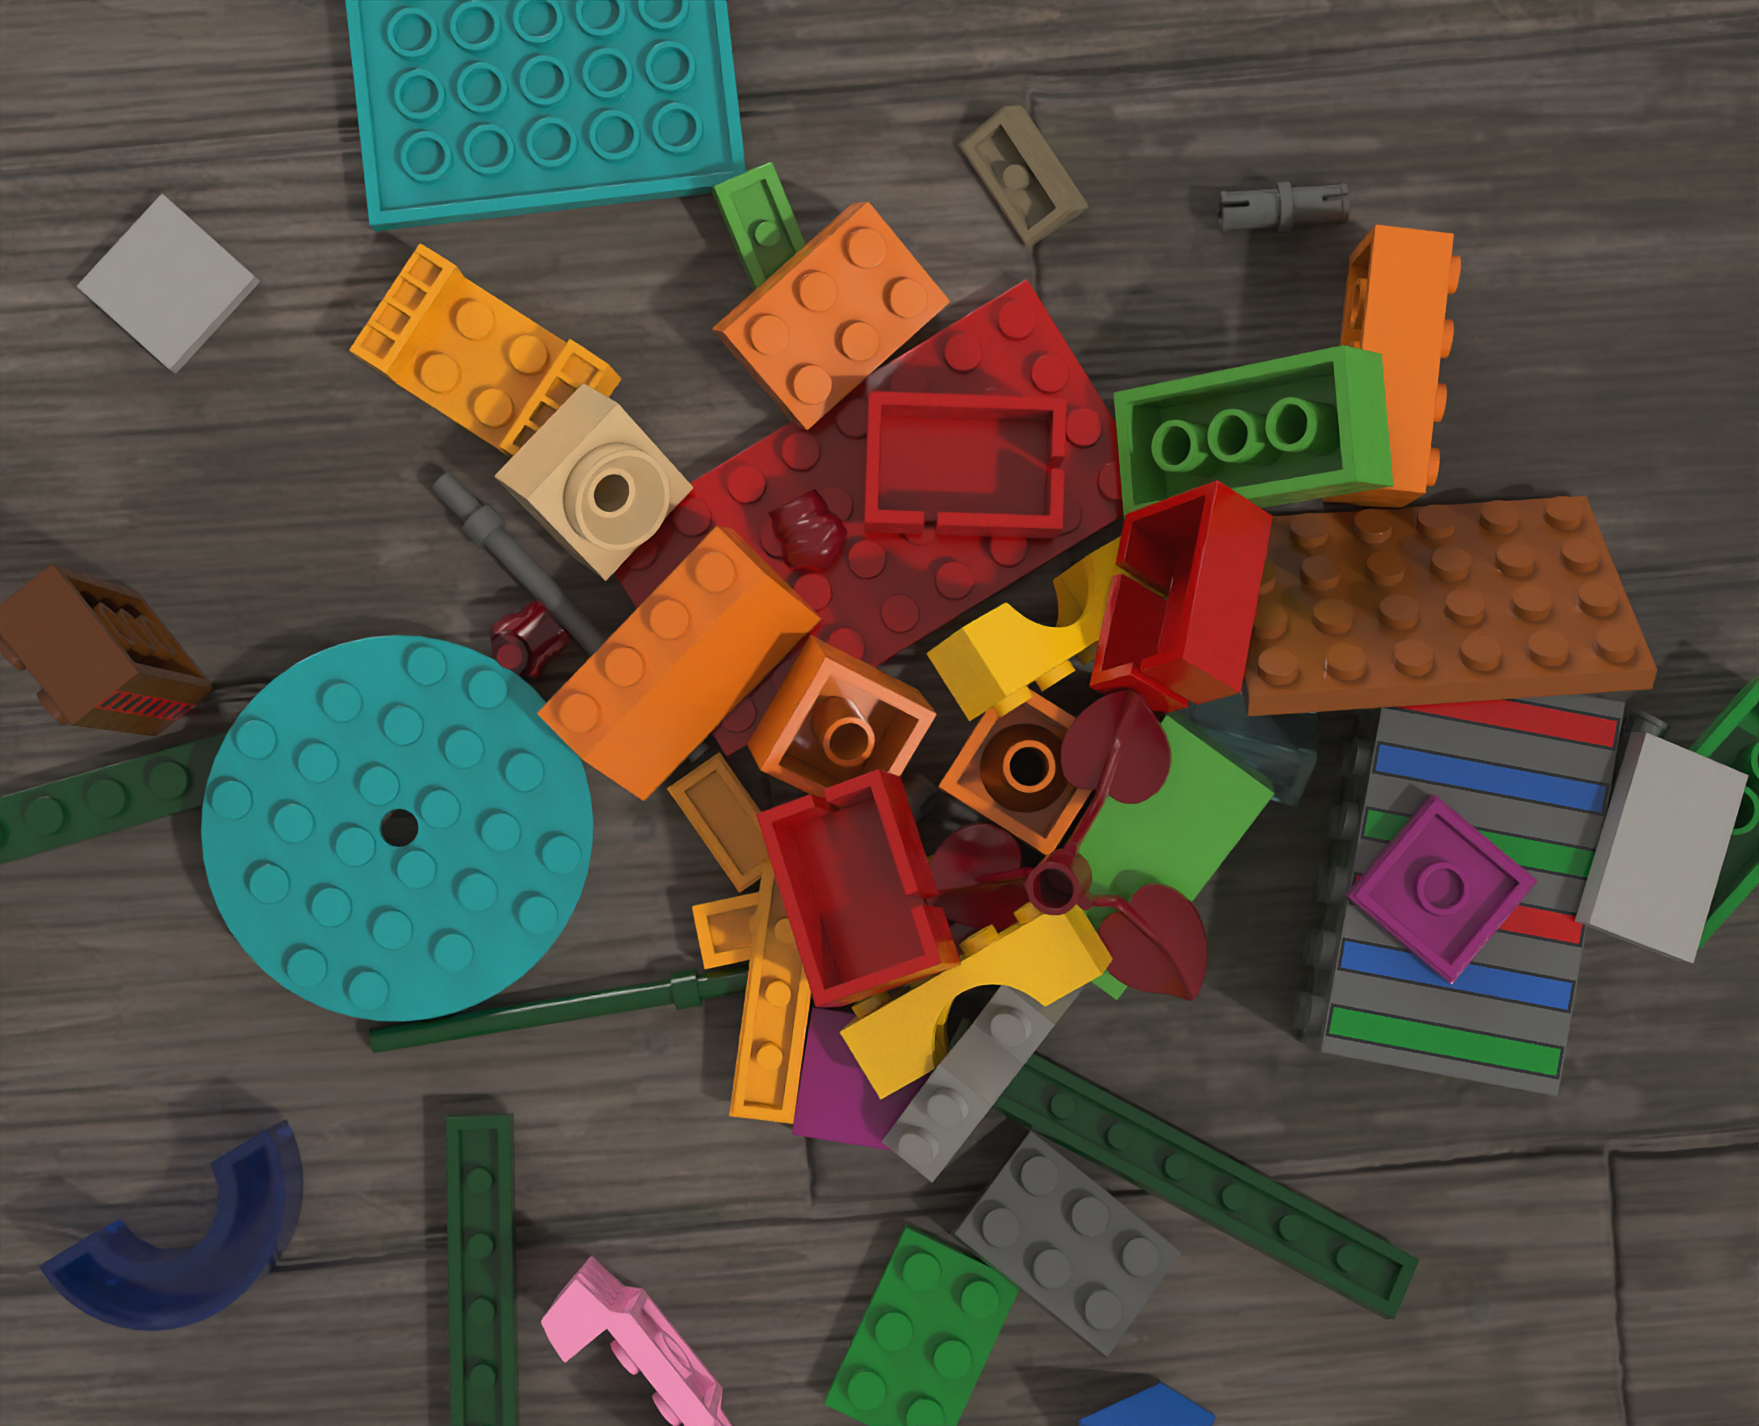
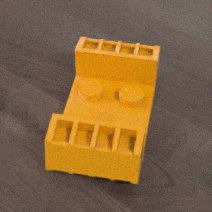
M420 243L349 349L351 355L510 458L524 446L583 383L609 398L622 379L608 363L573 340L569 339L566 343L466 279L456 265Z

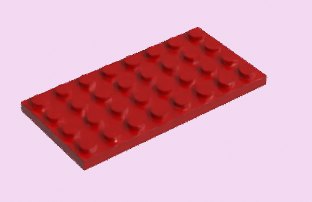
M1026 279L869 374L808 430L798 427L792 421L691 482L690 484L693 486V489L668 514L654 535L639 545L614 573L637 609L716 526L732 528L822 618L801 642L712 732L726 757L729 758L748 746L747 743L810 635L876 668L1124 517L1116 422ZM869 391L1067 398L1065 458L1059 468H1047V477L1051 469L1065 470L1063 530L1058 538L935 535V522L924 521L922 534L865 532ZM816 489L827 503V508L832 513H836L842 520V525L848 531L847 537L839 546L831 564L826 568L820 569L803 565L788 568L782 559V543L774 535L772 529L773 521L768 513Z

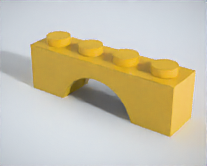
M1121 536L1090 553L1053 580L1058 599V621L1056 627L1037 624L1022 616L1005 602L965 625L926 653L969 721L992 707L999 718L1034 697L1027 687L1029 684L1036 681L1041 691H1044L1074 672L1075 668L1069 660L1075 656L1078 657L1083 666L1095 659L1112 576L1122 573L1163 599L1168 598L1115 565Z
M1028 902L1013 913L1018 923L1000 933H997L991 924L959 944L960 949L964 953L959 956L961 965L909 983V986L891 996L885 991L862 999L854 1004L851 1008L856 1017L840 1031V1034L879 1098L883 1099L934 1070L950 1052L947 1036L948 1014L954 998L961 992L981 985H1004L1030 995L1046 1007L1101 976L1113 958L1084 911L1076 904L1065 914L1048 915L1040 912L1031 902Z

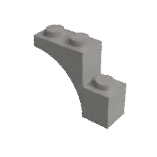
M1001 985L974 1023L937 1066L882 1140V1143L933 1183L1085 985L1046 1007L1018 989Z

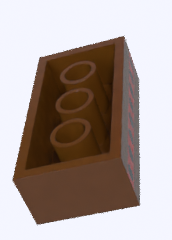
M51 564L0 604L1 654L18 670L23 671L26 668L42 687L37 692L40 703L55 720L63 725L70 722L72 726L157 736L215 690L207 677L136 590Z

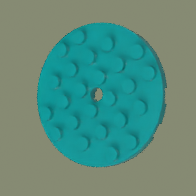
M391 635L345 642L322 650L296 663L272 680L240 713L225 736L207 781L202 807L201 839L208 883L225 923L243 950L264 972L299 997L330 1011L375 1021L403 1022L452 1014L481 1003L521 978L544 956L569 921L581 896L593 846L594 822L586 772L580 757L537 714L547 702L510 669L502 668L494 659L458 644L422 636ZM395 809L407 810L417 819V836L407 846L391 845L382 833V820L389 812Z

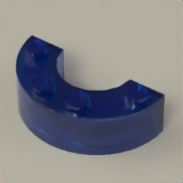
M287 1119L267 1128L210 1163L218 1185L217 1214L206 1237L197 1245L187 1249L158 1248L137 1238L126 1224L119 1219L39 1265V1268L59 1294L72 1305L102 1322L117 1327L144 1331L170 1330L194 1324L220 1312L267 1276L284 1254L294 1235L303 1202L304 1178L300 1151Z

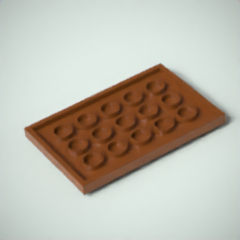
M1556 496L1543 499L1495 500L1484 503L1434 504L1424 507L1365 509L1362 511L1274 516L1258 595L1257 612L1253 622L1246 660V672L1241 690L1247 716L1648 690L1653 689L1657 668L1587 497Z

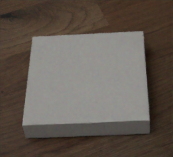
M161 194L84 277L77 287L161 363L176 374L261 281L165 195Z

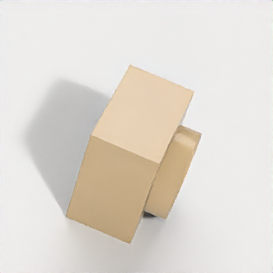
M584 383L494 476L574 559L605 581L639 545L654 535L668 514L693 489V486L617 402Z

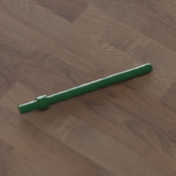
M745 966L702 974L698 973L697 968L671 972V979L374 1027L369 1030V1041L372 1052L379 1053L675 1004L676 1010L703 1006V999L745 993L749 968Z

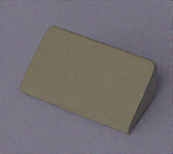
M1020 105L1002 107L958 144L1026 248L1033 246L1067 224L1089 207L1025 109Z

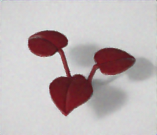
M1133 689L1112 692L1099 698L1083 710L1073 721L1063 739L1060 761L1064 777L1075 787L1096 790L1092 802L1070 840L1065 844L1064 849L1052 851L1035 868H1021L1023 860L1021 847L1008 832L994 825L984 823L961 827L941 843L929 862L939 895L927 899V902L930 906L943 907L946 918L951 921L977 929H983L992 924L995 930L1007 929L1018 923L1013 913L1028 902H1031L1040 912L1048 915L1065 914L1076 904L1085 911L1091 907H1113L1118 911L1109 914L1102 921L1097 933L1113 958L1106 968L1107 971L1118 981L1131 988L1143 992L1172 995L1192 1001L1201 990L1208 961L1206 933L1199 913L1192 902L1173 887L1158 882H1151L1141 886L1132 896L1129 903L1120 895L1091 894L1088 891L1092 883V870L1088 861L1079 853V850L1103 808L1107 795L1109 794L1113 799L1124 804L1143 802L1156 794L1164 785L1170 773L1172 763L1168 736L1143 695Z

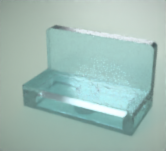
M1242 691L1239 694L1199 705L1192 703L1190 722L1271 779L1275 794L1270 800L1297 807L1316 764L1320 718L1317 712L1247 716Z

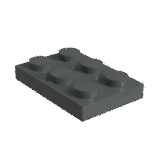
M1032 1131L1025 1132L950 1234L1101 1357L1109 1356L1182 1252Z

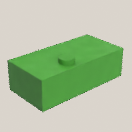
M1342 345L1114 392L1124 519L1127 513L1219 480L1260 508L1394 486L1381 353Z
M1177 711L1159 715L1157 719L1168 736L1172 753V763L1168 778L1156 794L1137 804H1124L1116 801L1109 794L1107 795L1103 808L1079 850V853L1088 861L1092 870V883L1088 891L1091 894L1120 895L1129 903L1132 896L1141 886L1151 882H1158L1173 887L1192 902L1275 794L1272 780ZM1074 831L1071 833V835L1068 837V839L1065 841V843L1062 845L1060 849H1064L1065 844L1070 840ZM1091 907L1089 910L1083 911L1098 933L1102 921L1109 914L1118 910L1113 907ZM1107 969L1101 976L1091 981L1116 1000L1127 988V985L1118 981Z

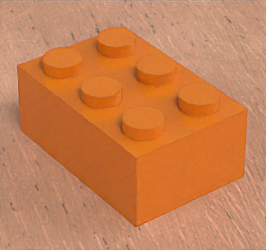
M869 201L852 203L716 324L712 331L785 416L798 427L808 430L949 304L950 300Z

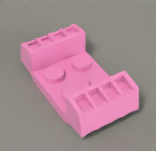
M593 1256L589 1257L559 1293L541 1320L549 1341L561 1359L567 1362L599 1334L608 1329L615 1338L610 1343L614 1354L631 1374L636 1375L639 1371L644 1374L656 1389V1392L652 1395L655 1405L671 1425L679 1426L683 1423V1426H732L721 1407L722 1386L643 1288L624 1286Z

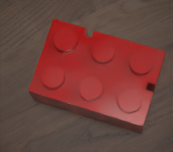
M869 391L865 532L922 534L924 521L935 522V535L1057 539L1063 530L1065 470L1051 469L1047 477V468H1059L1065 458L1067 398Z
M1219 480L1127 513L1124 519L1115 565L1169 598L1168 601L1122 573L1112 576L1089 686L1104 695L1125 689H1133L1140 692L1155 716L1188 708L1189 701L1199 705L1241 693L1273 516Z
M877 769L823 789L826 798L809 794L756 814L816 1007H842L961 965L943 907L930 906L927 902V899L939 894L900 776ZM836 805L846 808L837 811Z

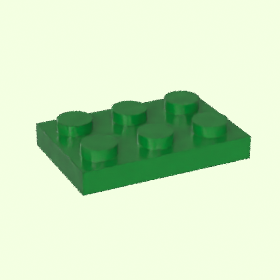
M905 1224L827 1391L824 1405L868 1426H957L1019 1290L978 1257Z

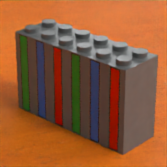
M1574 694L1347 710V713L1355 714L1351 738L1342 739L1336 758V776L1344 777L1339 802L1332 801L1330 803L1324 828L1325 839L1332 840L1328 865L1320 864L1313 890L1314 902L1321 903L1317 928H1308L1303 945L1302 963L1303 965L1310 966L1306 991H1297L1291 1013V1027L1299 1029L1297 1041L1322 1053L1558 1097L1587 926L1575 922V918L1606 818L1625 702ZM1429 794H1435L1538 881L1453 984L1446 983L1344 897Z

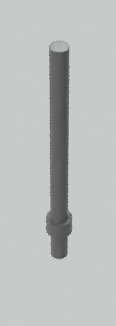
M450 471L442 475L433 484L432 490L465 523L462 526L463 532L479 548L486 546L536 599H540L546 610L590 656L608 640L607 636L504 529L507 522L490 504L483 506ZM704 740L687 759L694 764L711 746Z

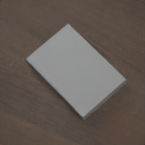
M1631 732L1575 922L1676 961L1693 964L1749 775L1647 732Z

